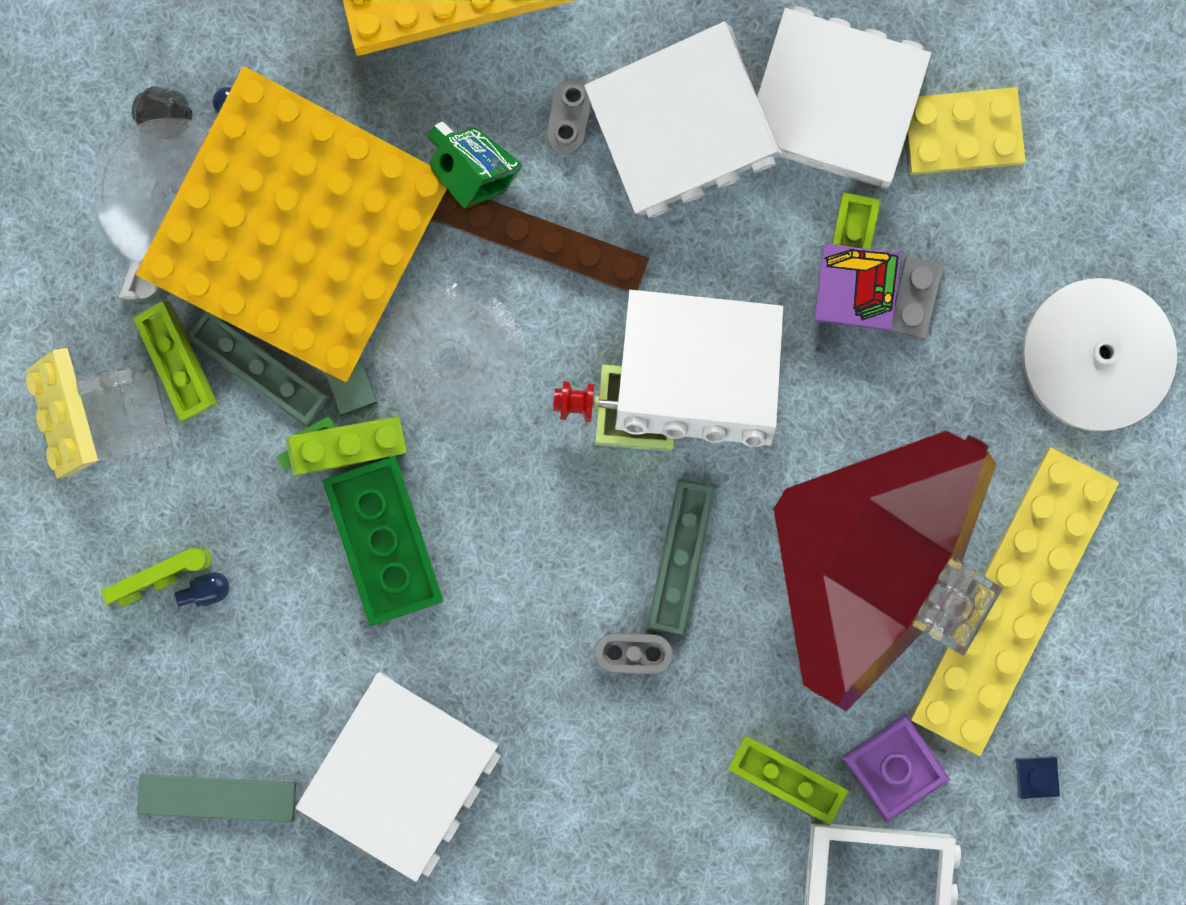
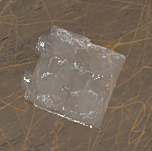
M952 557L946 568L940 573L937 584L927 601L920 608L918 617L912 626L964 656L1003 588L964 562Z

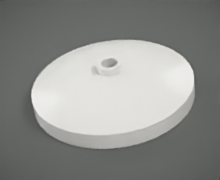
M1096 278L1078 281L1067 285L1049 296L1030 319L1022 344L1024 375L1032 394L1039 404L1061 422L1088 431L1120 429L1132 425L1149 415L1161 403L1169 391L1177 365V346L1174 332L1162 309L1143 291L1130 284L1112 279ZM1101 346L1105 347V353L1109 355V359H1103L1100 356L1099 349Z

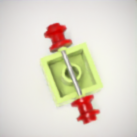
M602 365L600 395L595 396V399H593L595 385L593 383H589L584 391L573 390L569 381H563V389L555 388L553 411L560 412V420H566L570 413H578L583 415L585 422H591L593 407L594 411L598 412L595 445L672 452L674 439L668 438L664 434L644 433L634 435L627 433L625 430L615 429L622 366Z

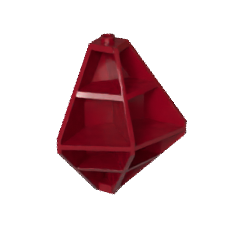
M945 430L784 490L773 510L803 686L847 712L939 616L952 593L996 467V463L987 451L989 449L987 444L971 435L963 439Z

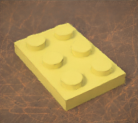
M1018 87L918 96L906 134L910 175L1024 164L1026 159Z
M68 348L52 350L27 369L26 383L29 393L36 400L38 428L46 437L48 465L55 471L56 478L60 479L76 474L97 462L98 458Z

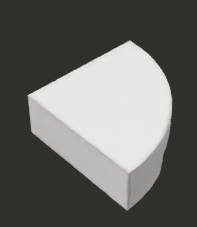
M131 262L119 298L129 301L144 300L153 296L154 292L158 293L162 288L135 275L140 264Z

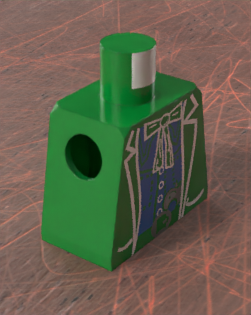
M440 122L431 129L427 137L438 148L429 162L431 170L464 208L504 194L523 166L482 131L474 127L454 133L444 122Z

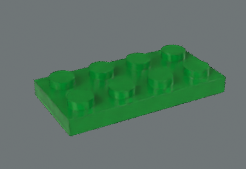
M397 456L323 479L322 482L370 627L445 602Z

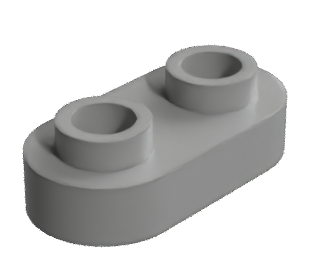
M569 78L562 81L554 93L547 129V140L550 147L562 155H570L577 152L585 140L592 104L584 87L587 83L581 79ZM571 91H576L580 94V99L577 102H569L566 99V95ZM563 128H569L572 130L573 135L569 139H562L559 136V131Z
M611 633L599 640L596 645L595 656L598 664L608 672L656 674L667 669L672 661L673 652L669 642L659 635ZM612 645H617L622 650V655L617 660H612L607 656V649ZM651 646H655L660 650V657L656 661H650L645 656L646 650Z

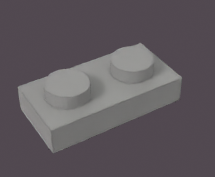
M911 256L905 257L895 298L891 332L922 340L926 339L944 265Z

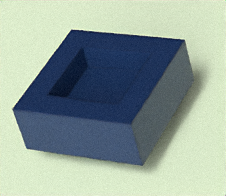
M1057 757L1016 759L1019 798L1060 796Z

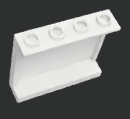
M795 6L792 9L785 7L757 95L776 146L783 154L779 157L887 189L894 177L932 52L923 50V46L914 41L903 40L899 43L886 39L887 35L878 30L866 29L864 32L851 28L849 22L839 18L825 20L815 17L813 11L804 7Z
M725 21L584 85L636 214H647L649 219L662 215L670 210L668 204L682 199L683 203L699 199L705 195L703 189L717 184L718 188L729 186L740 180L738 174L751 168L754 173L766 170L776 164L774 158L783 155L776 146L735 44L737 40L732 27Z
M630 290L615 429L625 430L627 433L634 435L655 433L664 434L672 439L693 437L702 438L711 443L731 441L740 442L749 447L771 446L777 420L783 306Z
M378 672L295 809L417 882L421 873L429 877L440 858L439 855L434 853L442 839L449 843L459 827L460 822L454 818L462 805L469 809L481 789L475 786V783L481 773L484 772L490 775L501 757L500 754L495 752L499 743L493 742L394 682L392 678L382 672Z

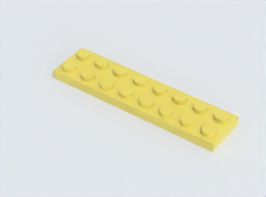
M1052 447L1047 449L910 717L911 721L981 756L1119 482Z

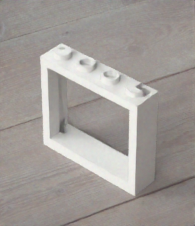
M811 822L804 905L825 904L830 840L939 850L935 905H957L958 888L957 884L952 883L954 868L958 869L960 866L961 849L960 845H955L956 839L951 835Z

